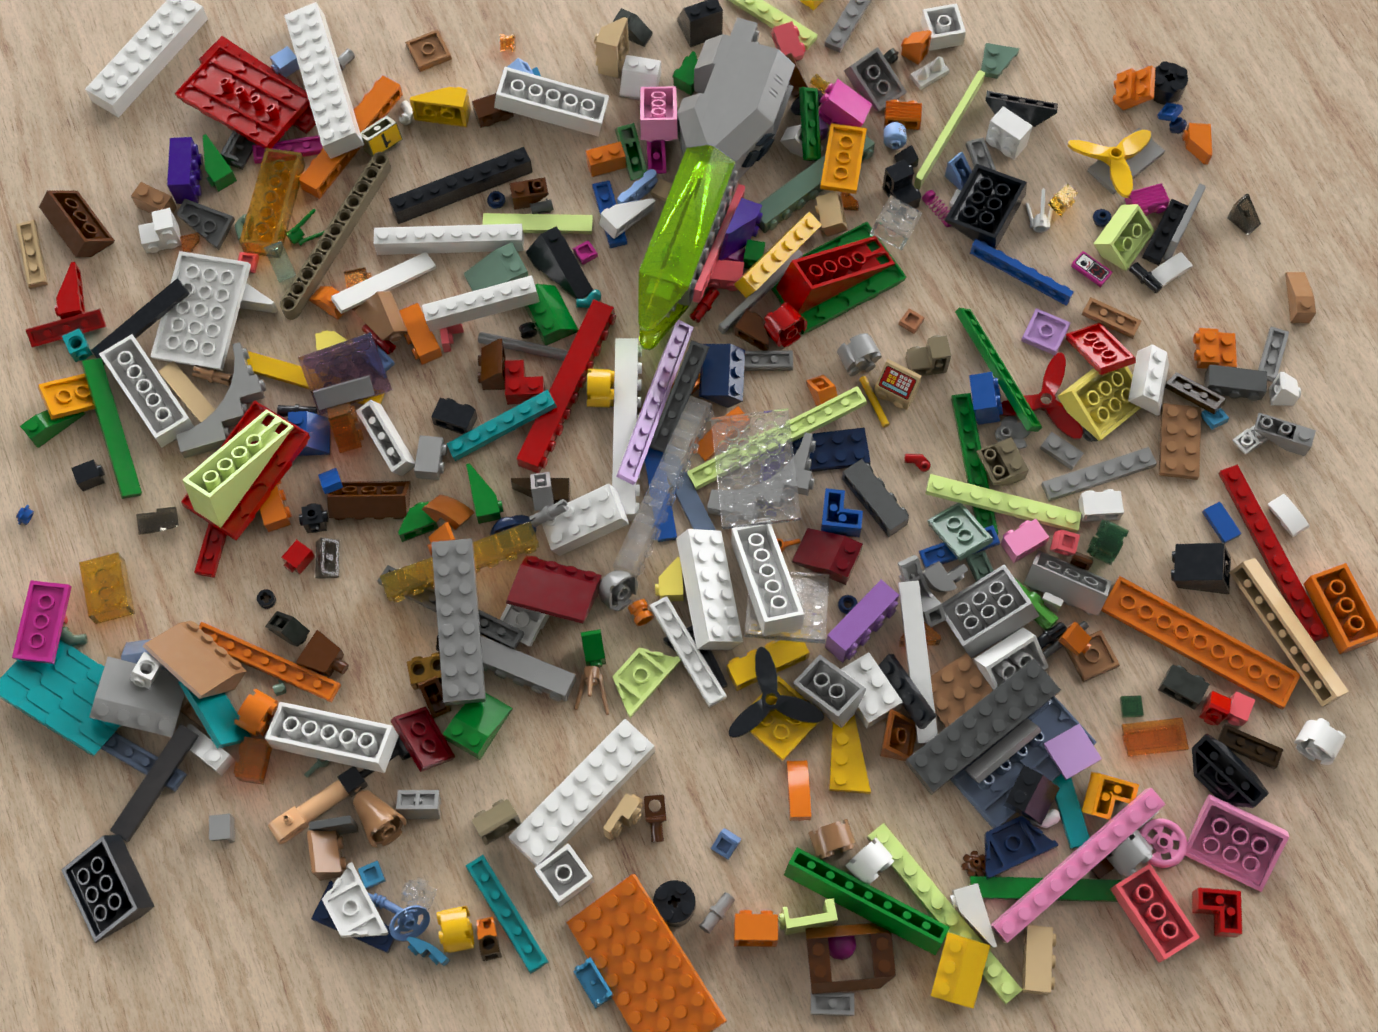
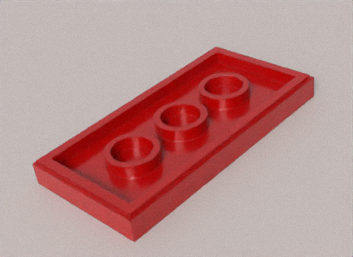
M1101 323L1066 334V340L1100 375L1136 363V357Z

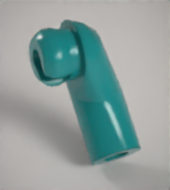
M594 289L586 299L577 298L576 308H590L593 299L601 300V292Z

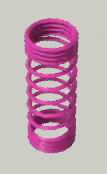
M933 190L927 191L922 197L923 202L929 205L932 212H935V215L941 219V222L946 227H951L945 220L942 221L943 218L947 217L946 214L949 211L942 218L939 217L948 207L943 208L945 203H942L936 211H933V208L937 207L942 200L937 201L938 196H936Z

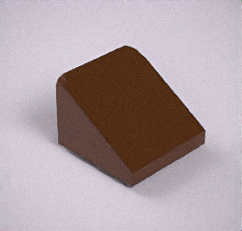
M1076 552L1072 556L1070 564L1088 571L1093 563V558Z

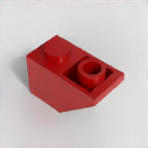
M1211 691L1205 700L1199 718L1204 719V722L1209 725L1218 726L1229 715L1232 699Z

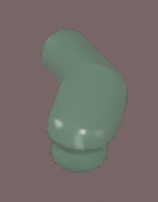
M68 627L62 628L60 640L69 646L88 643L86 634L74 635L69 631Z

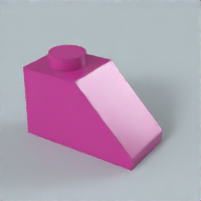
M665 140L646 141L648 170L654 169L657 174L667 173Z

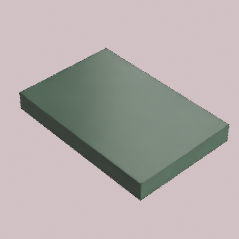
M956 503L927 520L928 525L959 561L993 542L990 534L962 503Z

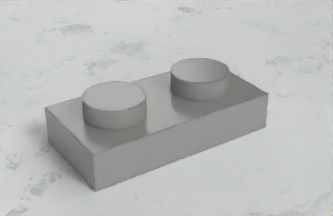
M1053 432L1049 434L1040 447L1042 451L1071 470L1084 454Z
M811 993V1015L854 1016V993Z

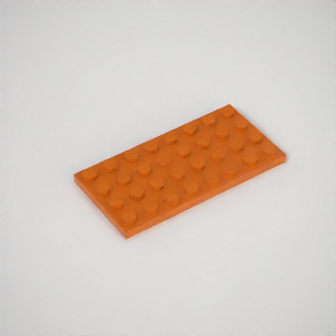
M631 874L566 922L587 958H592L613 993L612 999L632 1032H713L727 1022L635 874Z

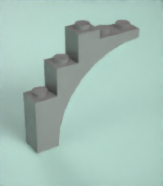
M240 342L232 344L235 357L234 374L223 401L203 422L187 431L176 434L180 452L185 458L220 448L230 435L228 427L237 425L248 410L246 403L265 398L263 392L266 391L264 380H260L257 374L254 375L252 366L247 363V359H250L247 348H243Z
M805 432L801 445L793 459L771 479L757 486L742 490L723 491L712 489L707 505L708 513L754 523L755 517H759L760 505L781 509L782 504H786L788 492L808 496L809 490H813L815 478H812V471H808L812 459H809L810 453H814L816 441H813V434Z

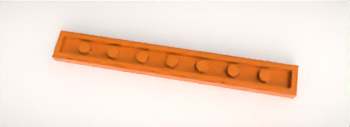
M201 622L199 628L205 634L210 635L213 641L218 646L224 648L233 659L332 703L341 687V684L337 681L206 623Z

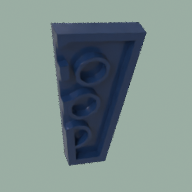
M331 880L329 881L322 898L329 890L332 889L334 882H332ZM321 898L311 919L338 931ZM385 923L384 925L389 933L387 935L352 937L386 953H389L395 940L390 934L389 926Z

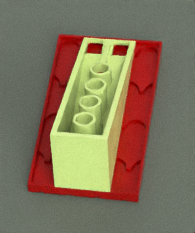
M254 400L220 449L182 480L187 494L181 501L182 505L237 541L253 521L255 514L270 497L271 491L291 468L292 462L307 445L310 438L309 433Z

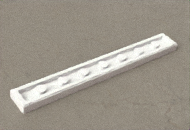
M919 580L899 582L898 587L909 677L935 713ZM936 717L925 729H919L915 724L917 744L928 743L938 735Z

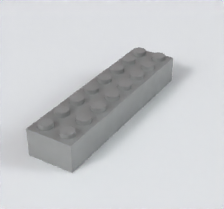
M472 538L431 542L443 702L445 706L486 702Z

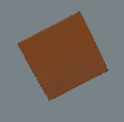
M441 494L422 508L436 523L442 518L444 521L449 522V525L455 530L475 513L462 502Z

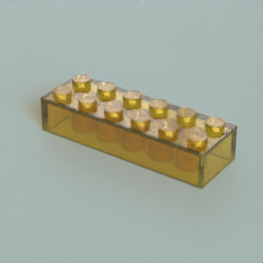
M271 148L265 149L239 241L243 252L280 258L286 238L285 233L289 227L300 187V175L304 172L306 165L302 153Z

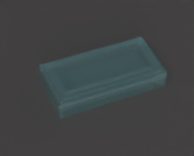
M281 241L264 248L279 282L296 276Z

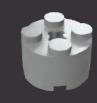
M867 333L852 337L850 339L851 343L847 345L843 343L838 348L837 354L850 376H855L863 370L866 372L871 371L876 367L875 363L882 357L874 340Z
M1136 830L1105 858L1120 875L1124 874L1126 877H1129L1136 871V865L1140 862L1145 864L1153 857L1151 855L1153 847Z

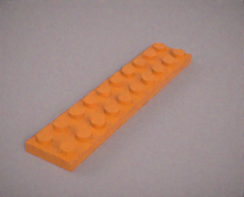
M1121 576L1118 577L1101 609L1102 612L1281 710L1285 708L1301 676L1295 670Z

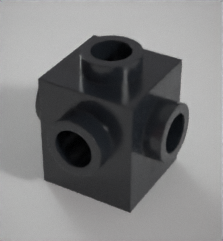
M311 503L301 507L302 514H299V522L301 526H304L307 534L327 531L328 513L327 510L324 511L321 504Z

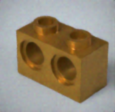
M435 652L425 658L422 656L414 657L411 661H407L410 683L413 690L420 689L419 683L435 676L438 677L440 684H442L441 670H434L440 664V652ZM417 669H425L423 674L415 675Z

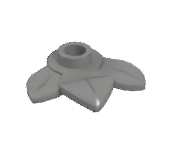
M1007 416L1001 421V426L997 428L995 436L998 442L1012 437L1017 448L1022 449L1027 447L1024 438L1031 431H1027L1021 422L1017 423L1015 416Z

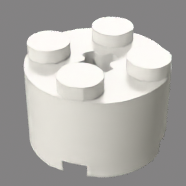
M1319 718L1317 721L1308 720L1305 722L1294 744L1297 743L1296 749L1306 758L1312 761L1316 758L1322 760L1320 764L1331 765L1343 746L1346 736L1344 733L1332 728L1327 720Z
M875 837L845 867L855 878L866 884H871L879 876L876 872L886 870L894 861L892 859L893 856Z

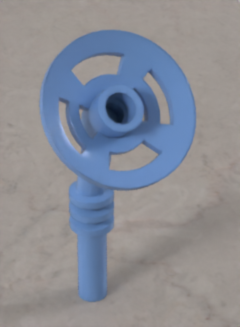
M368 893L375 907L379 906L380 909L385 908L396 914L389 925L390 934L394 939L407 941L406 939L409 936L416 938L428 927L430 914L426 908L414 905L403 909L387 900L385 896L382 898V895L378 896L377 893ZM423 914V920L419 925L417 924L418 915ZM397 918H399L397 922L398 926L394 928L395 921ZM413 929V931H411V932H409V933H400L401 931H402V932H407V931H410V930Z

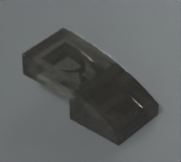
M176 507L156 509V512L136 514L139 535L164 531L179 526Z

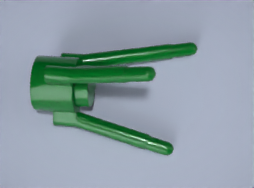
M312 209L295 227L285 233L294 245L299 243L301 246L307 241L322 236L325 232L324 230L303 238L305 234L301 227L316 212L315 209Z

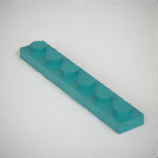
M547 389L446 444L453 459L457 461L557 408Z

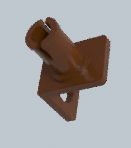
M664 795L644 796L645 821L650 823L651 842L664 841L662 823L666 821ZM658 800L661 804L660 810L656 812L649 809L650 801Z

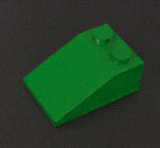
M486 692V702L464 704L443 733L446 741L481 760L513 709Z

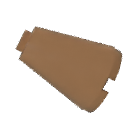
M362 790L355 795L353 804L372 847L378 848L377 845L379 844L386 846L401 835V828L403 825L406 827L407 822L400 813L369 790Z

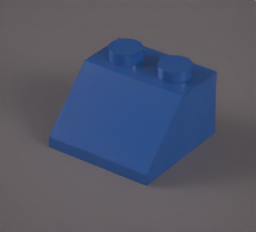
M308 411L288 412V421L308 432L310 436L307 445L298 456L330 455L331 419Z

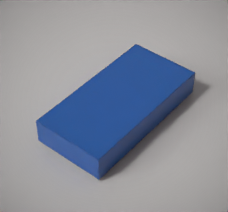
M337 468L318 474L325 494L343 487Z
M1221 502L1202 511L1222 543H1227L1242 534Z

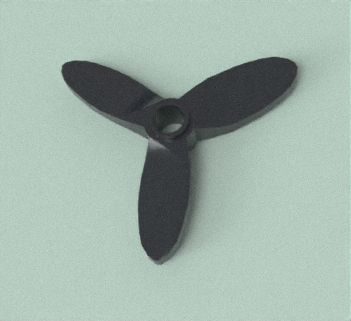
M759 647L755 655V671L763 695L760 700L746 708L734 720L729 729V736L731 738H738L757 727L771 711H778L784 716L800 722L818 723L824 720L822 711L815 705L797 697L780 695L777 691V673L773 659L766 648ZM775 696L777 702L774 705H769L766 703L767 697Z

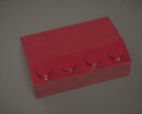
M526 555L520 564L506 604L584 624L598 597L602 575L596 574L593 571H584L574 566H565L555 561H546L536 556Z

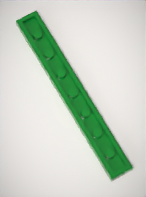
M958 308L955 311L956 315L988 368L993 373V376L998 379L999 386L1025 429L1038 432L1042 429V425L971 309Z
M102 358L83 360L82 367L121 498L141 496V487Z
M971 393L952 395L951 401L967 483L990 489L986 470L976 453L977 450L982 448ZM972 506L974 518L983 528L993 525L998 536L995 513Z
M970 876V885L978 883L982 899L1019 900L1043 878L992 877L987 880L983 876ZM1080 879L1056 901L1118 902L1110 889L1122 880Z

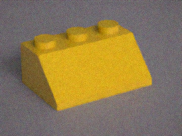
M948 932L930 996L974 1009L991 945Z

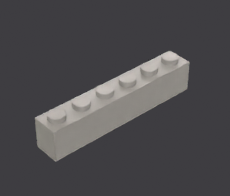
M481 636L484 671L491 670L500 678L505 679L508 677L513 679V682L519 686H524V684L530 686L531 690L536 693H547L550 695V698L556 701H567L576 682L575 674Z

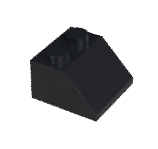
M1024 765L1004 806L1042 825L1060 788L1043 774Z

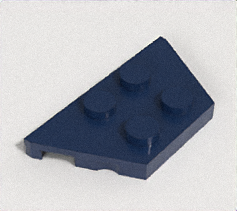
M1023 816L987 831L984 834L987 880L1056 848L1058 843L1045 836L1042 830L1033 826Z

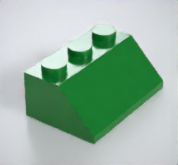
M535 284L540 302L527 305L525 308L535 324V328L544 345H550L577 333L579 329L555 285Z

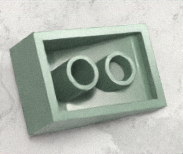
M511 242L492 251L467 270L464 276L472 291L528 277V271Z

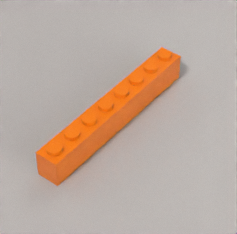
M383 75L374 83L370 92L366 93L361 103L353 109L360 132L390 112L403 95L400 84ZM361 147L332 159L322 148L320 154L311 161L308 169L300 175L299 182L302 190L320 199Z

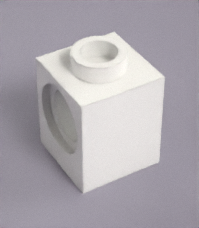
M144 652L134 667L130 680L139 687L149 689L160 672L162 664L152 655ZM142 670H147V671H149L150 673H149V674H144V673H142L141 671H142Z

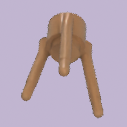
M584 667V674L581 675V682L574 706L575 710H578L584 684L588 685V696L591 697L592 686L597 685L598 682L605 713L609 715L603 675L600 674L599 667Z

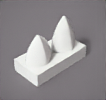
M938 56L932 62L911 73L910 79L922 90L949 74V68L944 64V59Z

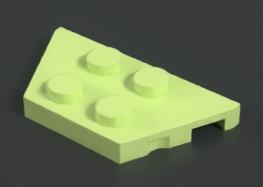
M639 647L612 676L630 718L681 662L678 656L672 657L661 652H651L648 649Z

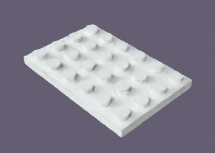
M179 251L171 283L178 278L190 294L161 317L150 357L157 360L191 366L197 365L223 371L251 264L244 261Z

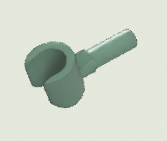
M278 679V684L273 685L276 696L286 693L284 681Z
M317 758L314 766L304 775L308 778L320 767L328 766L329 761L322 762Z

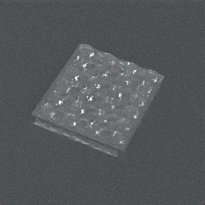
M788 408L711 418L723 530L801 520Z

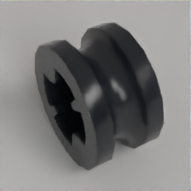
M533 322L524 323L519 327L523 339H529L537 335L536 326Z
M264 589L258 593L257 602L262 608L270 609L276 604V597L271 590ZM268 595L269 598H271V600L268 599V603H265L262 600L265 599L264 596Z

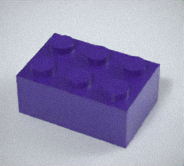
M192 137L170 138L167 186L176 204H182L184 199L199 203V196L202 195L199 183L202 180L200 165H203V156L199 154L198 145L194 143Z

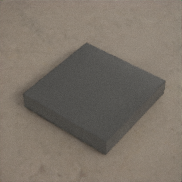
M348 815L311 821L309 823V830L336 831L339 835L358 832V825Z

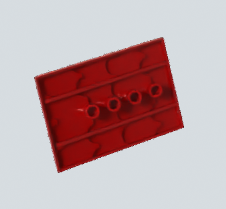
M220 45L174 93L182 102L269 151L297 121L296 119L310 106L307 94Z

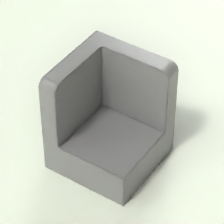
M231 814L209 816V839L211 841L228 840L230 843L235 842V818Z

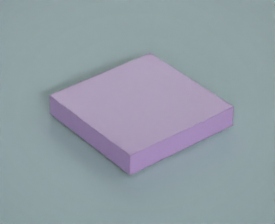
M1036 308L1021 341L1056 355L1070 326V322Z
M1080 723L1044 743V747L1065 780L1102 760Z

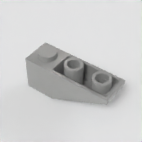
M1258 413L1254 431L1284 450L1305 456L1312 447L1316 430L1262 413Z

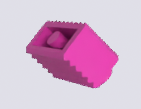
M1162 183L1132 191L1131 195L1125 198L1126 205L1138 204L1145 216L1155 212L1157 214L1164 212L1170 202Z

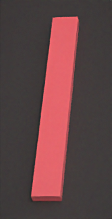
M739 184L694 288V302L699 303L719 259L727 228L741 198H744V185Z

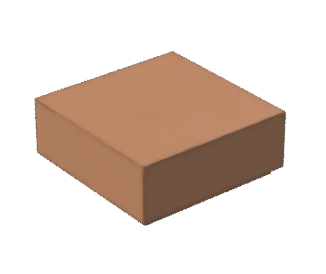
M909 308L899 321V326L915 334L925 317Z

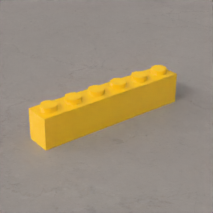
M809 211L734 284L735 287L745 298L749 297L821 226V223Z

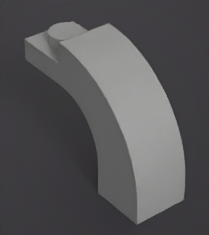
M913 555L898 562L901 582L919 580L924 624L930 628L945 621L946 616L942 603L930 591L925 581L919 558Z

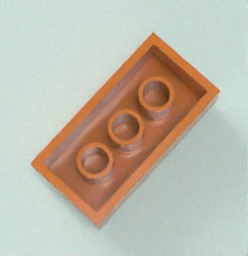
M1346 563L1311 575L1303 583L1340 655L1378 640V622Z

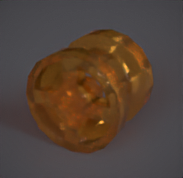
M501 33L500 50L515 52V33L510 35Z

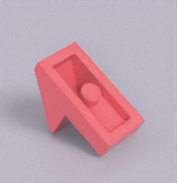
M462 324L440 329L444 352L451 351V344H454L453 334L464 332Z

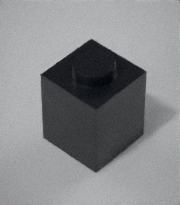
M94 459L71 468L76 483L82 491L105 483L103 479L105 471L102 465H97Z

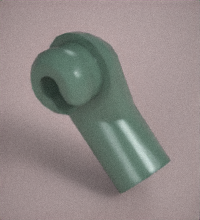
M243 214L235 223V231L238 240L241 242L247 240L245 231L251 224V217L248 214Z

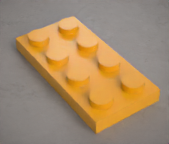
M831 123L820 189L851 194L857 193L867 128Z

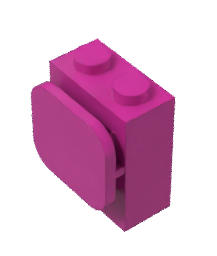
M839 79L834 84L830 83L824 91L826 93L820 100L822 104L819 108V117L830 126L833 123L861 127L872 103Z

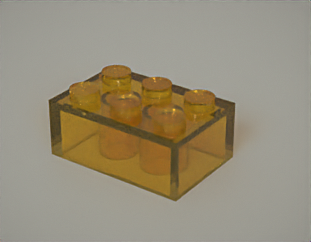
M119 552L79 562L88 616L95 624L135 614L126 563Z

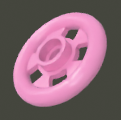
M1154 819L1143 825L1139 832L1149 844H1152L1153 849L1156 851L1148 861L1149 864L1158 868H1171L1178 865L1184 859L1187 851V839L1183 830L1176 823L1167 819ZM1164 827L1172 831L1171 836L1162 832ZM1152 829L1157 833L1153 839L1147 835ZM1161 839L1165 840L1166 846L1160 844ZM1173 841L1179 842L1178 850L1172 849ZM1169 852L1171 859L1162 860L1161 854Z

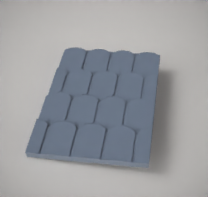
M1056 697L1052 698L1028 718L1039 726L1041 732L984 780L978 783L967 774L965 770L970 765L951 779L952 783L993 829L1002 825L1016 813L1005 807L1004 804L1024 765L1043 774L1050 781H1053L1061 774L1044 747V743L1076 726L1079 722ZM1081 725L1092 744L1095 745L1097 743L1095 739Z

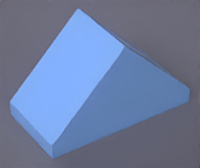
M960 152L947 163L944 176L959 190H962L972 172L963 152Z

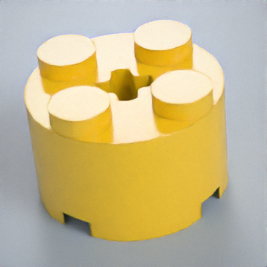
M588 369L587 407L610 408V406H614V389L610 388H614L615 371H611V369Z
M467 905L437 912V921L441 925L442 930L439 932L440 944H443L444 953L474 948L473 926L470 923V919L467 918L470 916Z

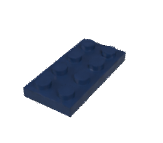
M865 427L812 433L816 446L814 453H810L809 459H812L808 471L817 472L849 468L861 459L870 465L871 461ZM803 437L789 443L792 459L799 449Z

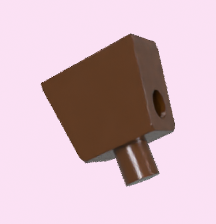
M316 630L296 661L298 665L327 678L331 677L334 670L343 675L349 667V664L342 661L344 657L343 651L318 630Z

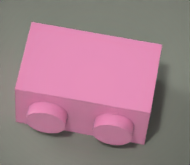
M1037 519L1031 522L1027 520L1019 526V529L1006 532L1000 545L1012 562L1015 563L1046 545L1049 536Z

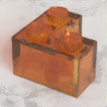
M350 402L327 408L328 419L339 453L361 448V440H364L362 430L357 429L356 423L359 421L355 405L351 406Z

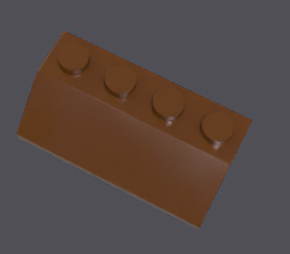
M47 190L39 208L76 258L92 257L115 242L78 191Z
M411 481L342 482L343 487L327 495L329 518H335L336 520H344L346 518H354L356 520L374 518L376 520L384 518L403 519L410 509Z

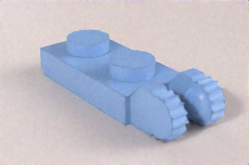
M654 169L647 170L639 181L634 182L628 190L619 195L617 198L618 204L639 201L648 194L658 182L656 171Z

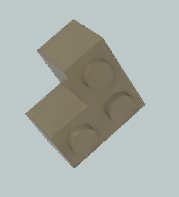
M934 335L928 338L926 347L920 348L915 346L907 349L905 357L907 368L921 376L947 373L951 359L947 335Z

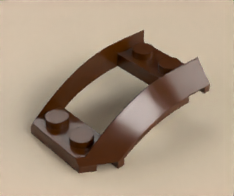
M874 923L805 928L812 994L880 989L896 976L892 934L890 931ZM870 934L874 978L832 982L828 938Z

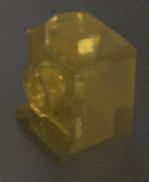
M1067 183L1053 196L1048 205L1062 216L1076 202L1074 198L1078 195V192Z

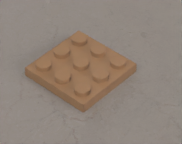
M967 653L931 675L935 714L945 728L993 691Z

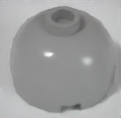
M615 570L608 573L600 582L599 596L601 601L615 611L624 609L631 603L632 600L629 598L632 596V593L636 595L638 589L637 579L625 571Z

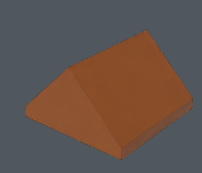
M893 709L889 710L880 756L906 761L913 754L916 728L915 722Z

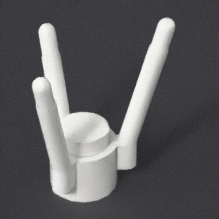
M1044 188L1041 194L1040 214H1036L1034 219L1030 205L1026 203L1030 227L1035 232H1046L1050 228V221L1055 207L1056 197H1053L1048 217H1046L1044 214Z

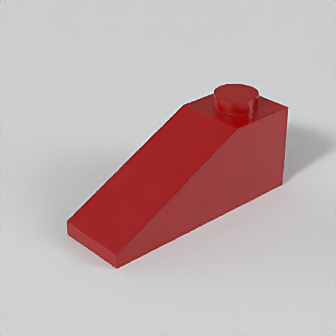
M71 262L56 297L57 305L54 306L57 317L60 316L61 319L85 313L81 271L75 262Z

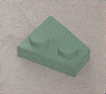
M986 43L981 71L985 72L984 77L998 79L1002 71L1009 66L1011 60L1018 55L1019 48Z

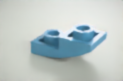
M410 936L406 939L410 943L408 948L415 956L420 954L424 958L431 952L428 957L436 965L441 963L445 966L450 962L448 957L430 943Z

